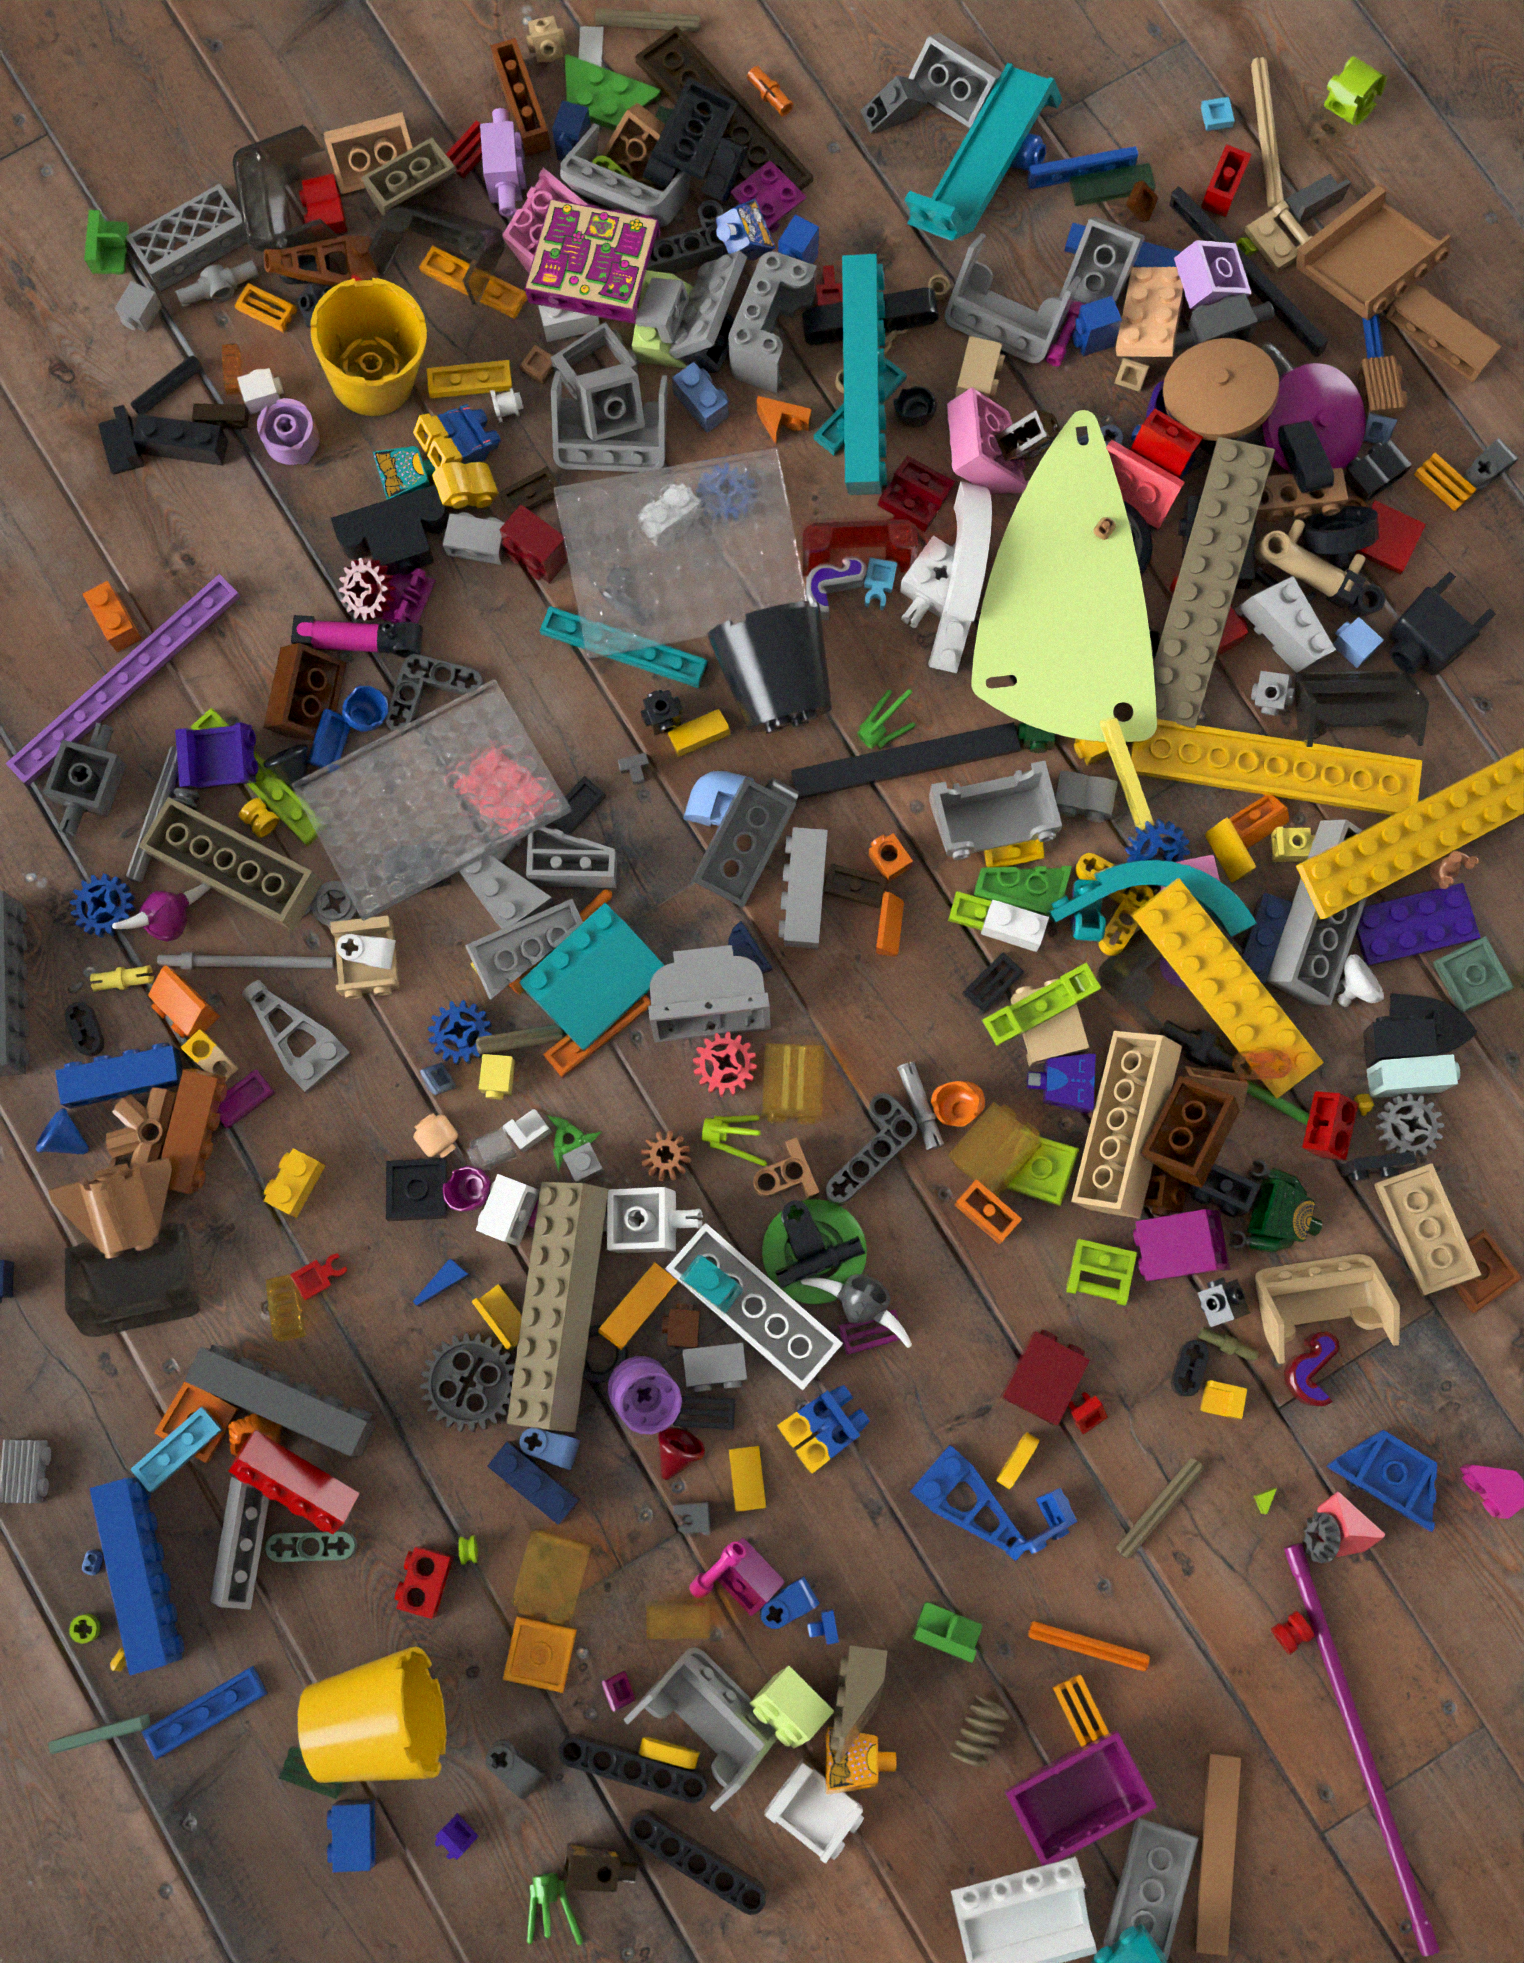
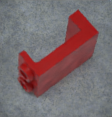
M1154 408L1142 424L1130 450L1180 479L1203 437Z

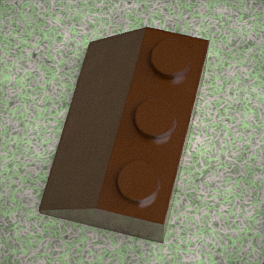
M301 643L280 647L263 728L286 737L314 741L323 710L329 709L334 712L337 710L346 662Z
M1179 1076L1145 1143L1141 1155L1174 1178L1202 1188L1240 1111L1235 1096Z

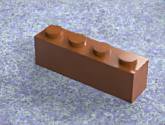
M516 38L490 45L494 67L515 128L521 134L525 157L550 150L551 144L548 129Z
M196 1068L183 1069L161 1159L169 1157L172 1165L168 1189L191 1194L202 1188L206 1178V1171H203L205 1161L210 1158L213 1150V1142H210L212 1133L217 1129L220 1122V1114L217 1113L219 1104L224 1101L227 1093V1085H225L226 1076Z

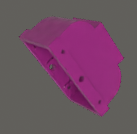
M1117 1730L1086 1746H1080L1033 1771L1029 1774V1777L1004 1790L1042 1866L1060 1861L1157 1808Z

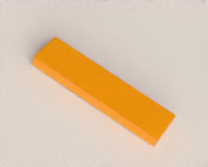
M433 245L419 266L421 273L513 319L517 317L528 299L525 291Z

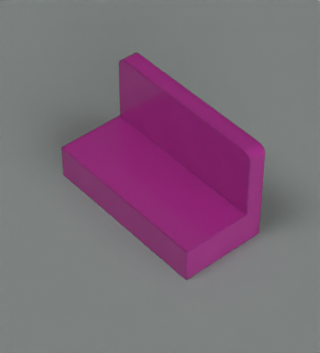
M741 1538L738 1542L746 1550L745 1557L736 1567H729L717 1581L750 1616H753L781 1588L784 1580L745 1538Z

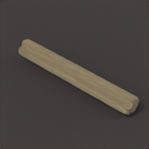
M597 8L595 12L596 24L604 26L671 30L678 26L682 31L691 32L700 31L701 26L700 16L692 14Z
M1195 1458L1188 1460L1116 1546L1117 1551L1127 1559L1132 1557L1203 1472L1204 1466Z

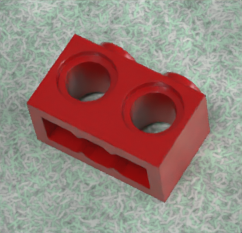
M1315 1091L1302 1148L1320 1158L1346 1161L1359 1103L1341 1093Z
M422 1546L415 1547L413 1552L409 1551L403 1568L408 1570L404 1582H399L394 1600L398 1601L396 1609L429 1619L435 1618L454 1556ZM424 1557H428L434 1562V1571L430 1575L424 1574L420 1569V1562ZM414 1588H420L425 1593V1601L422 1605H416L411 1600V1592Z

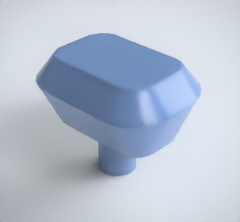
M97 1550L87 1551L82 1571L88 1575L98 1574L103 1554Z

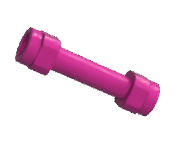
M1079 301L1072 302L1066 316L1067 321L1056 343L1051 345L1045 358L1050 365H1061L1067 352L1065 348L1075 329V320L1078 318L1080 307L1085 304Z
M733 1541L723 1549L721 1558L705 1574L699 1573L694 1578V1581L689 1586L693 1596L699 1599L707 1596L712 1591L714 1582L729 1567L734 1568L741 1562L746 1555V1550L741 1543Z

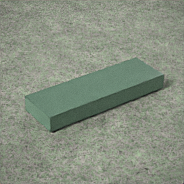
M149 1714L57 1738L48 1742L49 1752L56 1754L142 1730L150 1725Z

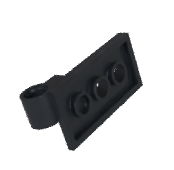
M688 77L655 145L642 178L666 189L678 168L702 180L718 147L717 145H719V140L722 138L733 115L737 102ZM698 109L706 111L708 115L700 113ZM689 128H695L700 133H694Z

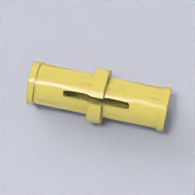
M150 965L131 969L118 967L115 971L92 973L90 981L103 980V982L91 984L94 992L112 988L125 990L132 985L152 984L154 976L141 977V975L153 973Z

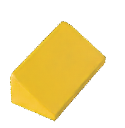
M717 709L677 726L668 735L678 757L727 737L731 733L729 725L720 709Z
M1228 817L1205 833L1209 845L1230 882L1234 883L1250 875L1256 868L1253 859Z
M759 1446L729 1449L735 1511L766 1508Z

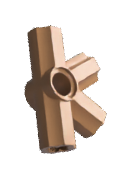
M152 1087L147 1107L140 1103L132 1094L122 1098L115 1105L112 1113L127 1128L106 1134L105 1141L111 1157L117 1159L133 1154L129 1169H133L134 1163L141 1165L160 1160L177 1093ZM157 1126L159 1134L156 1139L150 1141L148 1139V1132L151 1128Z

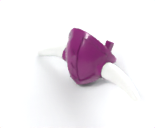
M201 884L179 894L167 891H154L143 902L139 914L113 923L112 927L114 929L143 927L149 935L158 940L167 942L176 940L183 934L186 928V908L204 895L210 887Z

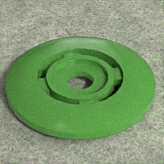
M818 1199L801 1201L808 1207L826 1249L831 1244L835 1246L858 1236L865 1251V1254L843 1262L838 1271L827 1279L845 1284L847 1278L851 1275L862 1274L866 1263L867 1248L863 1231L855 1218L841 1206L829 1201ZM791 1207V1212L787 1215L788 1219H794L796 1223L800 1222L799 1217L803 1212L801 1210L796 1211L794 1207ZM781 1212L770 1223L764 1236L762 1248L765 1270L770 1280L779 1288L781 1286L775 1270L797 1262L790 1243H786L788 1234L781 1219ZM832 1268L823 1270L808 1278H820V1275L825 1274ZM801 1281L792 1283L782 1289L793 1300L805 1304H824L837 1299L833 1294L814 1286L803 1285Z

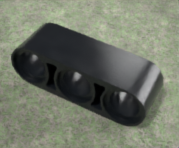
M1307 420L1279 426V445L1301 493L1332 488L1334 485L1333 469L1312 423Z

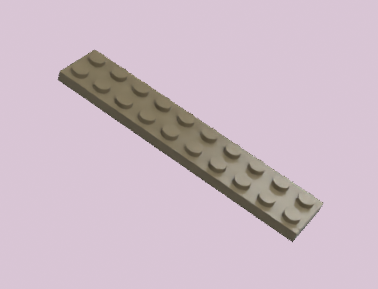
M1218 437L1153 664L1157 719L1175 721L1179 725L1196 728L1275 449Z

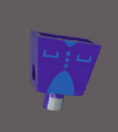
M1096 1054L1047 1059L1044 1065V1072L1028 1071L1027 1089L1043 1090L1044 1104L1090 1114L1094 1110Z

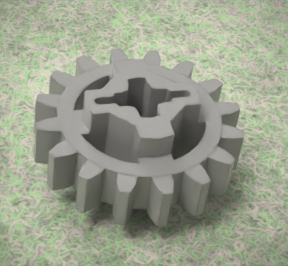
M1407 1094L1404 1096V1101L1400 1096L1393 1098L1394 1104L1388 1102L1383 1105L1387 1112L1378 1114L1377 1117L1383 1120V1123L1377 1125L1376 1129L1383 1130L1384 1134L1379 1137V1140H1387L1389 1142L1386 1146L1387 1151L1393 1148L1397 1149L1396 1153L1414 1151L1415 1157L1416 1152L1422 1157L1427 1155L1426 1148L1430 1151L1437 1148L1433 1140L1438 1141L1442 1139L1443 1136L1437 1133V1130L1443 1128L1444 1124L1436 1121V1118L1442 1114L1441 1112L1433 1113L1431 1111L1434 1106L1433 1102L1425 1105L1423 1104L1424 1096H1419L1414 1101L1412 1094ZM1409 1107L1405 1115L1401 1113L1396 1114V1111L1400 1108ZM1411 1121V1127L1415 1130L1409 1132V1126L1405 1123ZM1415 1138L1425 1139L1419 1145H1411Z

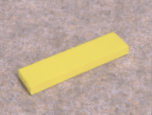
M1114 717L1103 719L1099 724L1135 826L1144 830L1146 829V821H1149L1154 826L1118 719Z

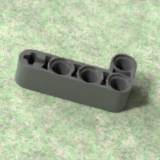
M714 200L702 202L698 207L699 229L654 241L647 271L674 274L702 266L706 262L714 261L728 254L724 242L714 243V241L720 240L717 237L715 221L717 217L724 214L721 205ZM711 216H712V217H715V218L712 219V220L706 219L707 217H711ZM697 248L695 251H688L687 249ZM664 255H669V256H671V257L668 258V259H663V258H661V257L664 256Z
M880 1093L872 1098L869 1105V1115L882 1130L829 1180L825 1191L829 1202L839 1206L846 1204L915 1137L917 1124L914 1118L889 1094ZM881 1101L889 1104L891 1111L887 1115H879L876 1113L874 1105ZM898 1123L908 1124L911 1128V1134L906 1137L899 1136L895 1131V1126ZM877 1143H885L890 1148V1154L886 1157H879L875 1154L873 1148ZM857 1163H863L868 1167L869 1173L863 1178L856 1177L852 1172V1167ZM846 1173L849 1180L857 1186L853 1188L850 1183L844 1190L845 1197L841 1195L834 1197L832 1195L834 1192L833 1185L837 1187L842 1186L847 1179L843 1176Z

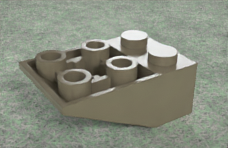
M850 1646L848 1657L842 1656L837 1679L838 1693L833 1718L835 1722L830 1750H836L835 1762L840 1763L879 1706L886 1672L887 1651Z

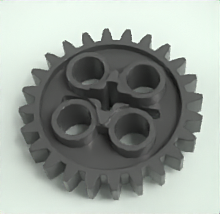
M465 1333L461 1342L456 1335H453V1345L450 1346L446 1341H442V1352L435 1349L432 1350L433 1355L436 1357L435 1361L425 1360V1363L431 1369L430 1371L421 1372L422 1376L428 1378V1382L421 1384L420 1388L429 1390V1393L423 1396L422 1400H432L433 1403L427 1409L428 1412L438 1410L439 1413L435 1420L441 1421L446 1417L447 1428L452 1427L457 1422V1430L459 1432L463 1431L466 1424H468L470 1432H475L476 1424L479 1423L481 1428L486 1430L488 1419L497 1424L499 1423L496 1416L498 1412L502 1415L508 1414L503 1406L505 1403L510 1404L509 1394L512 1390L511 1382H513L511 1371L515 1369V1364H507V1361L512 1356L511 1353L500 1354L504 1347L503 1344L500 1343L496 1347H492L494 1338L489 1337L485 1343H482V1334L477 1333L474 1341H472L470 1334ZM466 1353L470 1357V1366L466 1370L461 1371L456 1366V1359L460 1354ZM482 1357L483 1362L473 1377V1381L477 1383L476 1387L468 1388L463 1403L458 1408L456 1406L458 1399L462 1396L467 1386L463 1380L465 1377L472 1376L478 1359ZM489 1366L496 1368L498 1373L497 1379L491 1384L486 1383L483 1379V1371ZM453 1381L457 1386V1392L452 1398L448 1399L443 1395L442 1388L446 1382ZM480 1394L484 1399V1406L481 1410L475 1412L470 1408L469 1401L473 1395Z

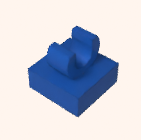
M833 1608L821 1610L822 1621L807 1623L810 1638L825 1635L827 1645L839 1643Z

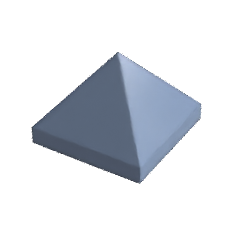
M1369 413L1363 441L1386 443L1391 439L1397 419Z
M442 1062L420 1070L427 1089L435 1096L457 1087Z

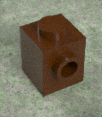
M676 1304V1309H669V1316H663L662 1334H668V1347L698 1348L701 1312L694 1310V1305Z

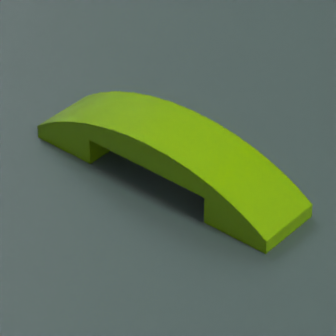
M1086 962L1064 974L1053 983L1011 1006L1002 1008L982 1019L994 1043L998 1046L1076 1005L1099 991L1101 986Z

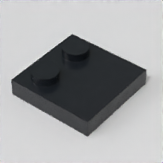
M1414 1151L1355 1158L1339 1165L1341 1177L1351 1176V1181L1370 1179L1369 1174L1380 1173L1381 1178L1399 1175L1398 1170L1416 1164Z
M446 1158L386 1161L387 1221L447 1218V1203L444 1201L443 1184L447 1182Z

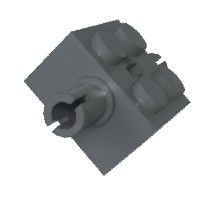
M1245 293L1237 296H1226L1220 302L1212 305L1203 304L1192 312L1187 330L1177 334L1173 354L1213 339L1231 338L1250 343L1256 325L1273 319V306L1267 301L1261 305L1251 307Z
M101 723L95 724L89 746L62 739L43 793L54 803L66 806L60 827H58V831L64 834L77 835L83 813L89 812L107 818L109 816L127 764L117 754L106 752L111 735L114 732V729L104 724L102 727Z

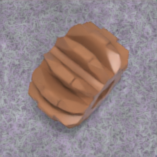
M668 1131L666 1140H663L660 1132H656L657 1143L650 1138L646 1140V1143L652 1149H641L642 1155L651 1157L641 1162L642 1166L648 1167L653 1165L648 1171L650 1177L654 1176L659 1170V1181L663 1182L665 1180L666 1173H669L671 1180L674 1181L676 1180L674 1170L677 1169L681 1174L686 1173L685 1168L680 1163H691V1158L681 1156L688 1153L690 1147H679L684 1141L682 1136L677 1137L672 1142V1131ZM669 1149L670 1154L674 1156L672 1161L668 1159L669 1163H662L661 1157L658 1156L660 1152L664 1154L663 1150Z

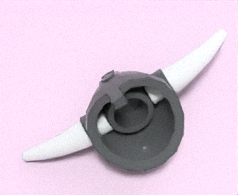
M856 1274L847 1278L845 1284L823 1278H805L801 1280V1284L823 1289L841 1300L844 1313L850 1323L857 1324L874 1320L893 1331L906 1347L912 1346L902 1325L887 1311L891 1297L886 1287L877 1279L868 1275Z

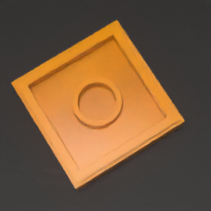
M517 1616L503 1680L563 1693L577 1629Z

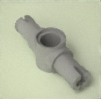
M252 260L232 269L228 267L223 269L221 265H211L201 272L197 283L175 292L183 308L204 298L206 300L212 299L215 303H221L233 296L234 289L237 288L238 284L257 278L259 275Z

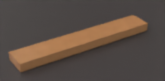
M1208 1753L1194 1951L1196 1953L1228 1956L1241 1757Z

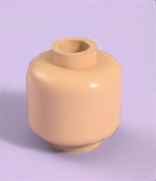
M431 1113L414 1126L416 1129L414 1140L428 1157L439 1154L443 1158L456 1148L453 1142L456 1141L458 1132L445 1115L440 1114L436 1116L434 1113Z

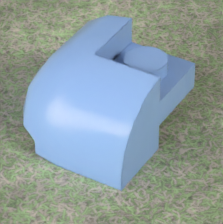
M711 771L700 777L690 793L683 819L710 827L712 824L719 826L746 776L728 771Z

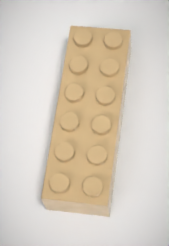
M1113 1032L1071 1202L1090 1211L1140 1219L1153 1168V1163L1144 1158L1141 1152L1171 1093L1182 1049L1181 1045L1163 1035Z

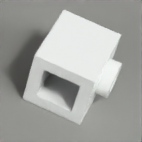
M270 368L256 369L250 374L237 377L244 402L250 414L261 412L267 405L270 407L277 403L276 400L281 399L280 394L284 393L280 378H274Z

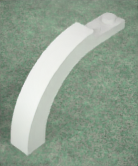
M962 481L960 482L953 508L956 513L957 536L952 573L928 663L931 668L953 673L958 671L971 621H974L987 565L992 524V502L989 489Z

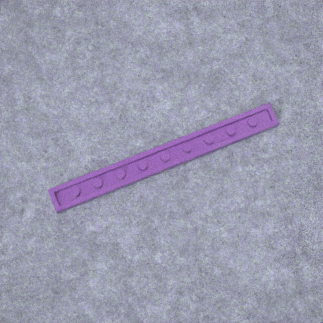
M220 574L217 575L5 764L25 785L29 786L54 764L62 739L74 743L81 740L95 727L96 723H100L240 598L239 593Z

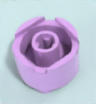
M290 398L276 400L277 403L270 407L267 405L259 414L257 430L268 454L282 464L303 465L308 463L316 452L320 441L318 428L309 410L303 403Z

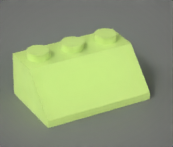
M646 270L638 312L652 278L681 279L670 273ZM683 281L689 296L693 286ZM635 324L632 351L640 363L686 368L688 366L682 359H675L669 353L672 343H663L657 328L637 326Z

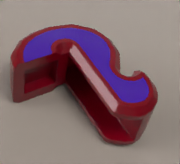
M1325 1331L1316 1332L1308 1336L1304 1341V1345L1310 1348V1352L1295 1355L1288 1361L1284 1370L1285 1384L1289 1391L1299 1402L1307 1406L1321 1407L1333 1402L1311 1380L1340 1351L1337 1337Z

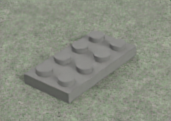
M740 250L729 255L725 254L714 261L706 262L699 268L698 278L695 286L690 291L688 305L669 350V353L675 359L714 346L747 259Z

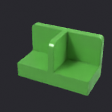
M89 210L84 260L92 274H124L128 245L126 236L129 233V225L127 222L106 221L100 210Z
M925 1602L912 1637L917 1641L973 1663L977 1652L975 1646L981 1633L982 1625L937 1605Z

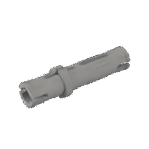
M913 1061L909 1065L908 1063L897 1067V1070L900 1073L914 1112L915 1122L923 1137L926 1151H930L932 1148L937 1149L945 1144L936 1124L938 1118L935 1113H932L915 1066L916 1063Z

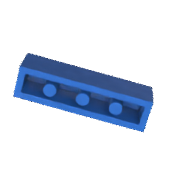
M159 1043L152 1045V1050L143 1052L140 1049H131L122 1052L123 1056L112 1058L110 1055H103L93 1058L94 1062L83 1064L80 1061L66 1063L63 1069L55 1070L60 1105L71 1109L126 1097L129 1094L136 1095L150 1092L152 1087L164 1089L178 1086L183 1072L180 1050L172 1045L170 1046L169 1043Z

